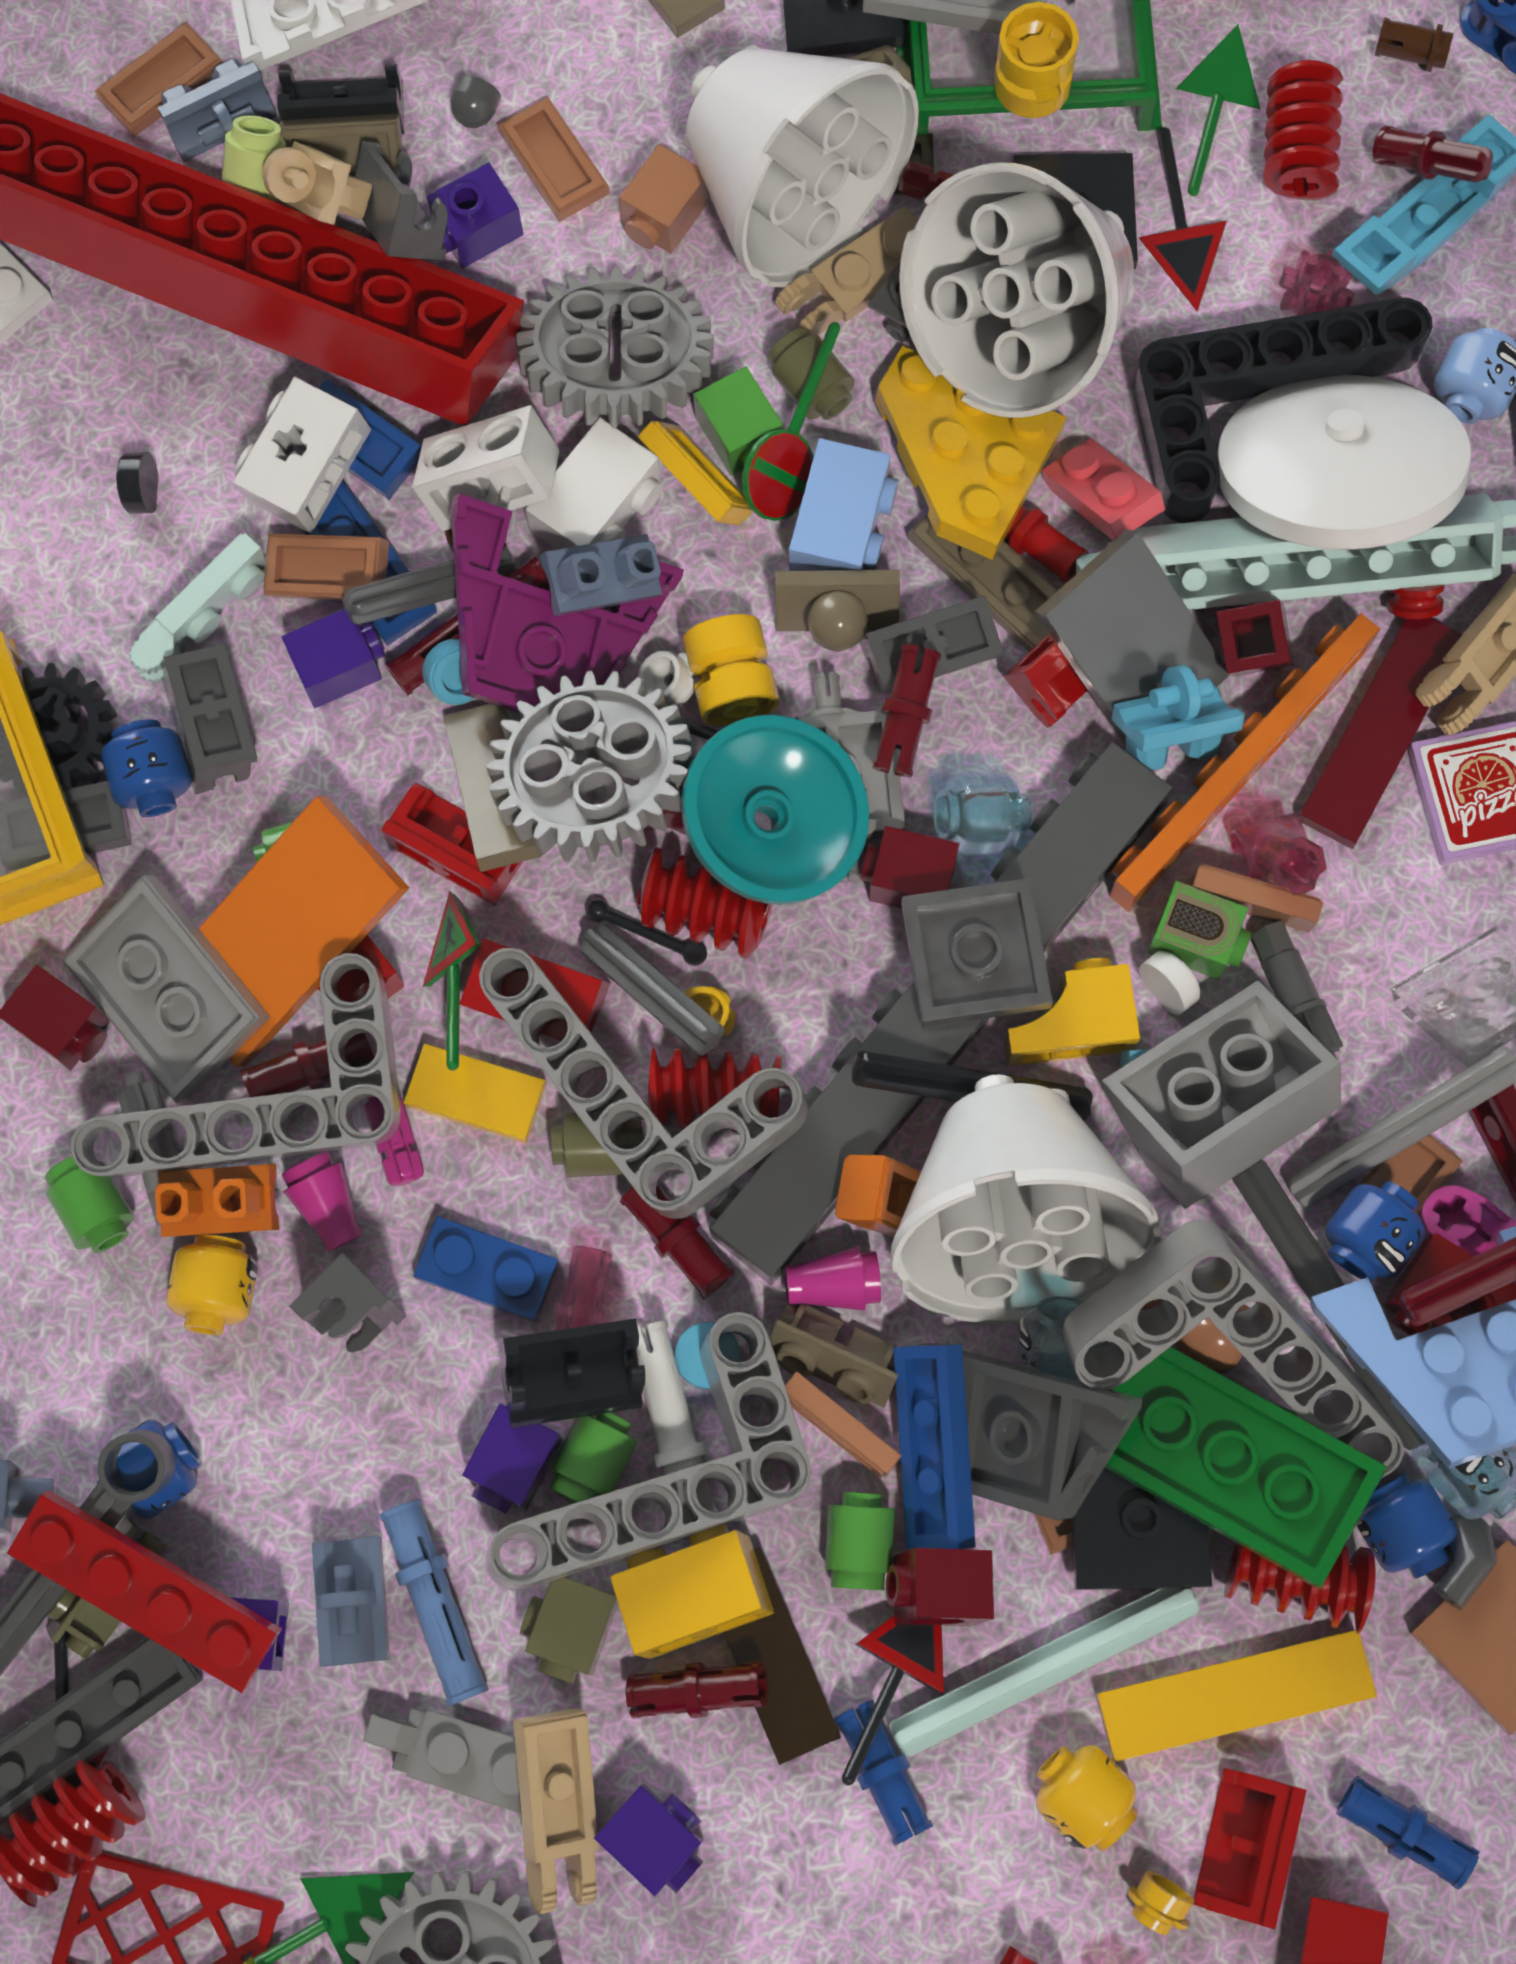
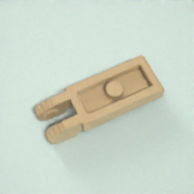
M907 206L903 207L812 268L810 273L802 274L791 284L789 283L778 293L779 295L774 302L781 312L787 315L821 292L828 301H825L816 307L814 311L805 315L798 325V328H805L810 335L822 334L832 322L838 323L842 319L847 322L868 308L869 301L900 262L907 232L915 229L918 219Z
M1516 574L1510 576L1443 658L1445 663L1430 671L1423 679L1424 682L1419 684V688L1416 689L1417 692L1415 694L1424 707L1435 706L1437 703H1441V701L1447 699L1448 695L1452 694V690L1456 689L1459 684L1465 689L1464 693L1450 700L1445 706V710L1437 718L1438 721L1436 723L1445 735L1448 734L1450 736L1451 734L1462 732L1470 723H1473L1472 720L1481 713L1487 704H1493L1516 676Z
M572 1708L514 1719L525 1858L529 1860L526 1874L531 1905H533L534 1911L537 1914L555 1911L554 1909L557 1908L556 1903H558L555 1859L566 1857L568 1886L574 1902L577 1905L593 1903L597 1894L594 1851L599 1850V1843L594 1839L598 1831L586 1711Z

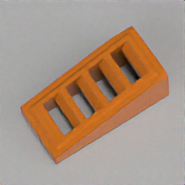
M848 1155L843 1162L835 1208L836 1217L851 1224L895 1237L921 1171L885 1155Z

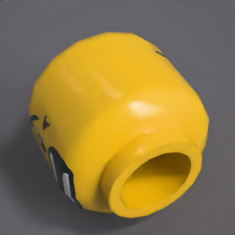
M218 1235L195 1236L194 1244L185 1245L176 1251L166 1296V1305L172 1312L185 1318L184 1329L204 1335H222L224 1325L240 1323L248 1318L258 1264L254 1258L245 1253L246 1245L243 1242Z
M1096 1745L1081 1747L1073 1753L1066 1746H1062L1044 1762L1036 1774L1043 1782L1036 1797L1038 1812L1075 1849H1087L1095 1845L1100 1851H1104L1129 1829L1138 1815V1810L1133 1806L1137 1796L1134 1782Z

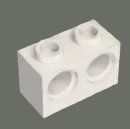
M532 405L424 438L412 488L442 531L452 529V500L459 493L510 511L550 499L560 450Z

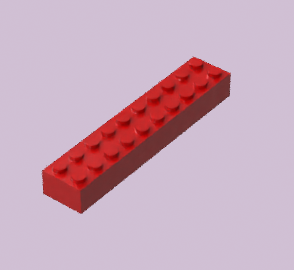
M0 93V240L463 426L471 422L518 357L516 335L518 332H521L520 320L523 316L524 300L421 259L387 256L378 242L338 226L316 220L305 213Z

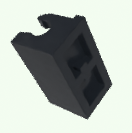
M398 64L385 65L387 78L295 83L291 70L278 71L283 94H277L281 120L399 113L401 134H405L403 79H401Z
M636 1318L503 1338L499 1369L510 1428L642 1408L645 1367L644 1365H638L637 1347L639 1345V1332Z

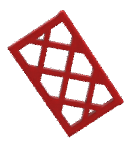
M102 1851V1854L92 1861L82 1859L80 1872L51 1964H76L68 1962L74 1939L94 1925L113 1960L111 1964H131L163 1944L173 1964H186L174 1937L209 1917L227 1952L225 1956L212 1964H243L244 1960L242 1957L253 1951L251 1957L254 1958L269 1949L278 1915L284 1910V1902ZM96 1866L128 1874L135 1890L100 1910L90 1890ZM163 1884L195 1892L203 1909L173 1927L168 1928L150 1892ZM140 1898L159 1935L124 1956L105 1919ZM231 1903L264 1911L258 1935L238 1948L218 1912ZM84 1906H86L90 1916L80 1922Z

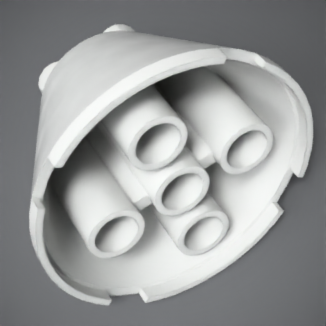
M751 45L726 59L717 68L712 65L705 67L696 76L691 86V95L695 100L689 113L684 144L691 150L736 257L744 271L750 276L759 279L766 286L786 287L802 274L810 273L812 268L866 233L858 224L869 213L879 196L886 202H889L900 182L914 147L919 118L918 100L913 85L907 82L896 69L884 63L767 50L757 45Z
M1006 162L987 163L951 176L935 188L924 200L927 205L921 213L915 229L907 232L903 244L899 273L900 296L905 322L911 339L923 362L934 377L942 375L955 389L959 388L966 394L961 401L973 408L988 414L1009 418L1030 417L1056 409L1080 394L1099 372L1110 350L1124 308L1133 298L1134 262L1129 242L1124 234L1122 220L1112 211H1102L1059 180L1030 166Z
M990 1075L980 1079L975 1085V1092L957 1101L943 1117L892 1242V1270L902 1281L903 1293L919 1306L942 1316L987 1324L1020 1323L1023 1317L1025 1322L1036 1321L1033 1307L1072 1303L1073 1310L1157 1245L1161 1241V1232L1158 1216L1152 1204L1070 1105L1069 1095L1065 1091L1049 1089L1034 1084L1014 1083L1013 1079L1006 1075ZM1018 1308H1027V1309H1023V1310H1015V1309H1018Z

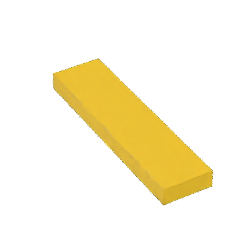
M1356 1630L1096 1693L1109 1749L1114 1762L1377 1697L1360 1633H1356Z

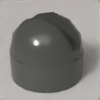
M469 75L459 76L451 93V111L456 121L464 127H481L486 125L495 115L501 100V94L493 85L480 78Z

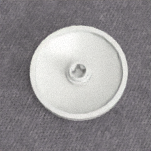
M1360 375L1318 378L1272 388L1247 402L1230 418L1224 427L1218 446L1220 488L1230 506L1242 518L1274 537L1304 546L1338 550L1374 548L1393 544L1417 536L1437 525L1456 508L1465 494L1471 461V445L1468 434L1460 420L1444 404L1411 386L1387 379Z

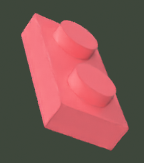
M1092 438L1072 448L1065 455L1042 469L1045 483L1050 490L1113 541L1126 529L1134 531L1165 510L1162 494L1159 489Z

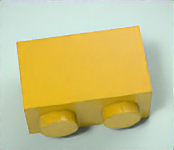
M727 1525L717 1526L689 1536L690 1547L666 1555L664 1548H655L636 1554L626 1560L628 1570L610 1576L634 1655L652 1659L775 1614L750 1536L738 1530L729 1532Z

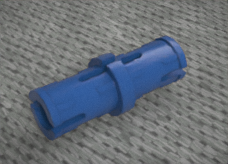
M873 1699L858 1705L859 1708L855 1709L863 1728L875 1705ZM852 1708L835 1717L834 1720L840 1726L853 1753L863 1729ZM881 1723L860 1769L862 1775L858 1776L857 1780L862 1790L870 1789L893 1838L891 1840L894 1846L913 1837V1834L916 1836L932 1828L933 1824L928 1819L905 1770L911 1766L905 1754L897 1755L883 1723Z
M1359 1776L1352 1780L1337 1807L1336 1815L1347 1819L1389 1845L1387 1848L1389 1854L1399 1860L1408 1857L1435 1873L1458 1890L1467 1882L1479 1859V1850L1470 1847L1428 1821L1426 1811L1416 1805H1412L1410 1808L1405 1807L1365 1782Z

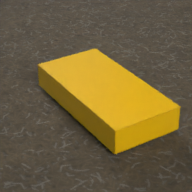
M651 421L639 434L638 438L653 454L659 457L664 466L718 523L740 525L753 513L739 489L678 425Z
M424 1043L403 1104L405 1107L527 1144L547 1083L544 1079L459 1054L458 1069L451 1071L446 1066V1050Z

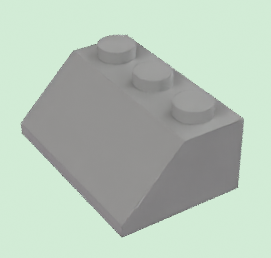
M1256 981L1103 1079L1102 1086L1146 1167L1186 1209L1340 1108L1341 1063L1259 981Z

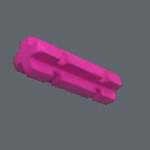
M400 1093V1125L396 1133L389 1140L376 1145L378 1153H385L387 1159L382 1160L381 1164L386 1180L391 1186L410 1184L423 1177L424 1174L418 1150L411 1152L410 1145H413L415 1140ZM368 1097L369 1102L363 1105L371 1132L381 1126L385 1115L383 1104L377 1097Z

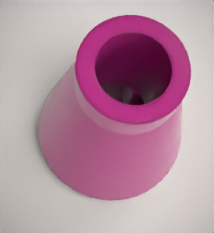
M329 1151L309 1158L281 1174L288 1187L283 1193L319 1236L328 1253L363 1235L356 1220L342 1163L335 1164Z
M855 1246L800 1264L784 1265V1281L788 1305L810 1304L865 1311L866 1304L881 1302V1278L876 1251L861 1252L860 1247Z

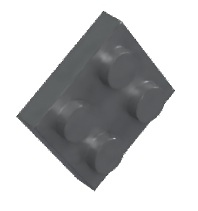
M1031 878L902 897L901 905L922 1028L1051 1009L1053 1000Z

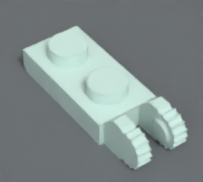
M240 533L155 617L156 619L139 635L140 639L133 641L134 645L130 646L131 652L128 654L131 658V664L134 665L136 672L141 674L142 680L146 679L147 683L152 681L154 684L157 681L162 682L163 657L180 654L181 649L191 639L195 643L204 641L220 624L222 617L218 612L235 596L239 600H243L259 587L265 576L262 569L266 566V560L261 547L246 533L243 535Z

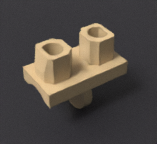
M295 141L292 148L283 147L275 150L268 156L263 166V182L265 188L272 196L316 220L332 225L335 223L337 213L362 220L372 191V184L349 176L351 165L311 146Z

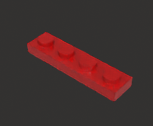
M50 1490L45 1491L39 1496L7 1552L8 1555L240 1693H243L248 1688L282 1630L281 1627Z

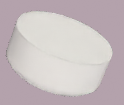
M1157 951L1140 965L1139 975L1143 985L1168 1012L1174 1015H1181L1200 999V987L1195 976L1186 964L1174 954L1166 951Z

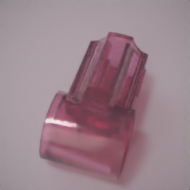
M1289 813L1231 830L1233 853L1240 852L1246 871L1240 872L1243 876L1256 880L1268 879L1291 894L1297 895L1314 890L1320 874L1327 870L1323 848L1307 839L1303 825L1295 813Z

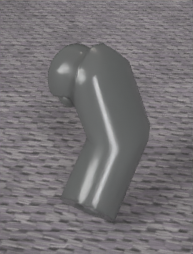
M1462 1513L1453 1518L1458 1529L1456 1538L1449 1544L1453 1563L1434 1587V1591L1443 1600L1459 1610L1463 1609L1497 1563V1553L1490 1526L1482 1517L1474 1513Z

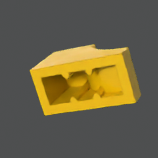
M1091 958L1073 964V970L1064 972L1060 983L1061 997L1056 1004L1035 1021L1019 1027L1009 1028L1004 1040L1007 1067L1118 1054L1120 1051L1135 1050L1140 1040L1129 964L1111 965L1109 958Z

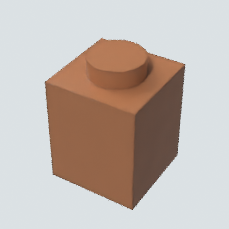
M661 144L657 145L619 197L621 222L624 226V231L630 239L646 249H652L656 245L670 254L674 251L710 201L709 191L698 166Z

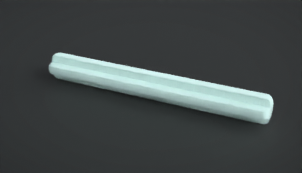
M1192 1588L1155 1589L892 1719L889 1723L891 1735L901 1754H905L906 1757H912L1196 1616L1200 1611L1197 1598Z

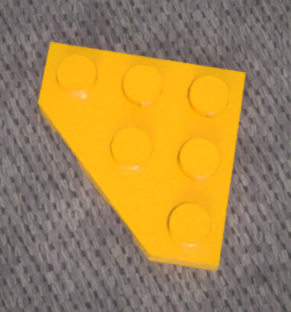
M902 345L878 386L875 404L883 421L889 420L898 440L896 449L913 486H919L929 507L927 516L936 535L993 560L1011 528L1019 509L1024 504L1064 429L1067 417L1052 410L1040 415L1021 418L1001 417L982 412L961 401L963 396L966 395L959 388L955 389L942 375L934 377L919 353Z

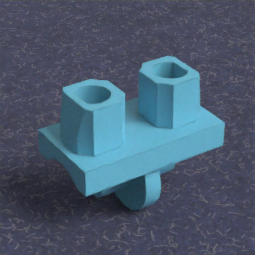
M1186 665L1167 668L1163 674L1162 688L1151 690L1148 697L1116 703L1113 705L1112 721L1126 735V752L1151 771L1164 768V765L1167 763L1169 747L1178 745L1188 757L1199 760L1216 755L1219 756L1223 734L1241 731L1244 714L1239 709H1232L1225 704L1218 688L1209 678L1197 680L1192 670Z

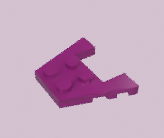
M459 493L452 500L451 517L462 694L519 712L516 705L519 701L529 703L534 707L540 703L537 688L540 686L548 689L553 695L561 692L560 681L562 676H567L574 688L583 685L587 671L593 672L597 685H605L613 671L618 672L620 676L627 665L625 662L642 635L649 631L658 616V610L669 593L674 591L681 581L684 569L658 561L661 570L659 583L662 595L656 598L614 605L612 612L598 608L554 617L550 591L497 573L513 511Z

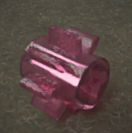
M1303 250L1297 262V269L1292 267H1284L1278 285L1287 291L1283 294L1279 308L1280 310L1292 309L1296 315L1349 307L1355 293L1345 287L1349 285L1352 274L1343 268L1336 258L1331 256L1332 250H1329L1326 254H1315L1312 256L1306 250ZM1312 284L1322 287V291L1313 289L1311 287Z

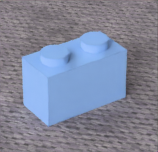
M819 438L789 547V571L877 570L884 542V534L875 533L880 513L891 515L899 479L889 477L891 454Z

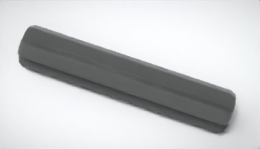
M503 547L497 573L507 577L516 570V563L512 559L510 551ZM454 559L348 588L342 601L350 622L360 625L455 598Z
M599 923L594 928L588 927L583 932L584 938L579 945L581 953L695 1054L703 1056L709 1051L714 1052L721 1044L719 1040L724 1034L722 1024L610 927Z

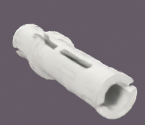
M667 1320L647 1324L653 1352L646 1327H638L639 1345L637 1347L638 1365H644L645 1386L643 1392L660 1452L653 1456L656 1467H663L665 1475L702 1464L701 1456L707 1454L704 1441L697 1442L667 1330ZM700 1480L696 1488V1495L700 1505L708 1511L718 1512L717 1507L714 1506L708 1480Z

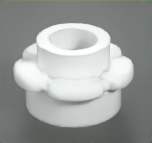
M657 651L645 659L638 674V677L643 680L646 694L648 695L654 690L661 689L667 706L688 701L694 692V685L696 684L694 673L690 672L685 653L676 655L673 651ZM674 676L672 683L668 686V681Z

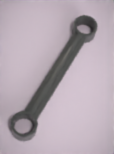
M135 1430L110 1441L99 1457L98 1475L100 1481L79 1508L115 1528L134 1502L145 1500L159 1493L170 1483L175 1471V1455L171 1445L163 1436L150 1430ZM137 1442L146 1445L153 1451L157 1459L158 1473L156 1480L142 1491H135L125 1487V1483L117 1473V1456L121 1447L126 1443ZM34 1569L30 1571L0 1610V1676L67 1590Z

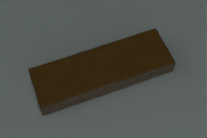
M758 1548L754 1551L775 1614L723 1633L737 1666L753 1662H762L764 1665L763 1673H766L768 1683L767 1704L764 1707L755 1706V1709L778 1764L781 1765L841 1738V1735L761 1548Z

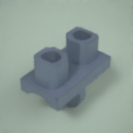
M231 59L215 67L211 75L212 81L194 90L180 84L162 93L163 105L157 108L183 162L224 143L225 135L232 129V122L237 117L260 116L271 120L278 116L265 89L262 76L253 61L242 66L237 60Z
M648 534L551 550L539 555L542 568L550 585L551 607L554 617L652 599L662 595L659 583L661 570L655 545L649 541Z
M372 1536L312 1543L320 1667L390 1660L382 1537Z

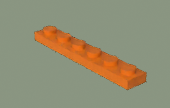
M1360 613L1347 629H1344L1337 623L1324 636L1314 650V653L1320 658L1306 673L1297 667L1287 676L1273 695L1280 702L1266 717L1259 711H1256L1244 723L1242 730L1238 731L1233 738L1239 746L1225 761L1216 755L1208 762L1193 781V784L1199 790L1185 805L1176 799L1163 811L1152 826V829L1158 835L1147 847L1142 850L1134 844L1120 858L1111 870V874L1117 879L1109 897L1128 913L1370 649L1380 630L1376 624Z

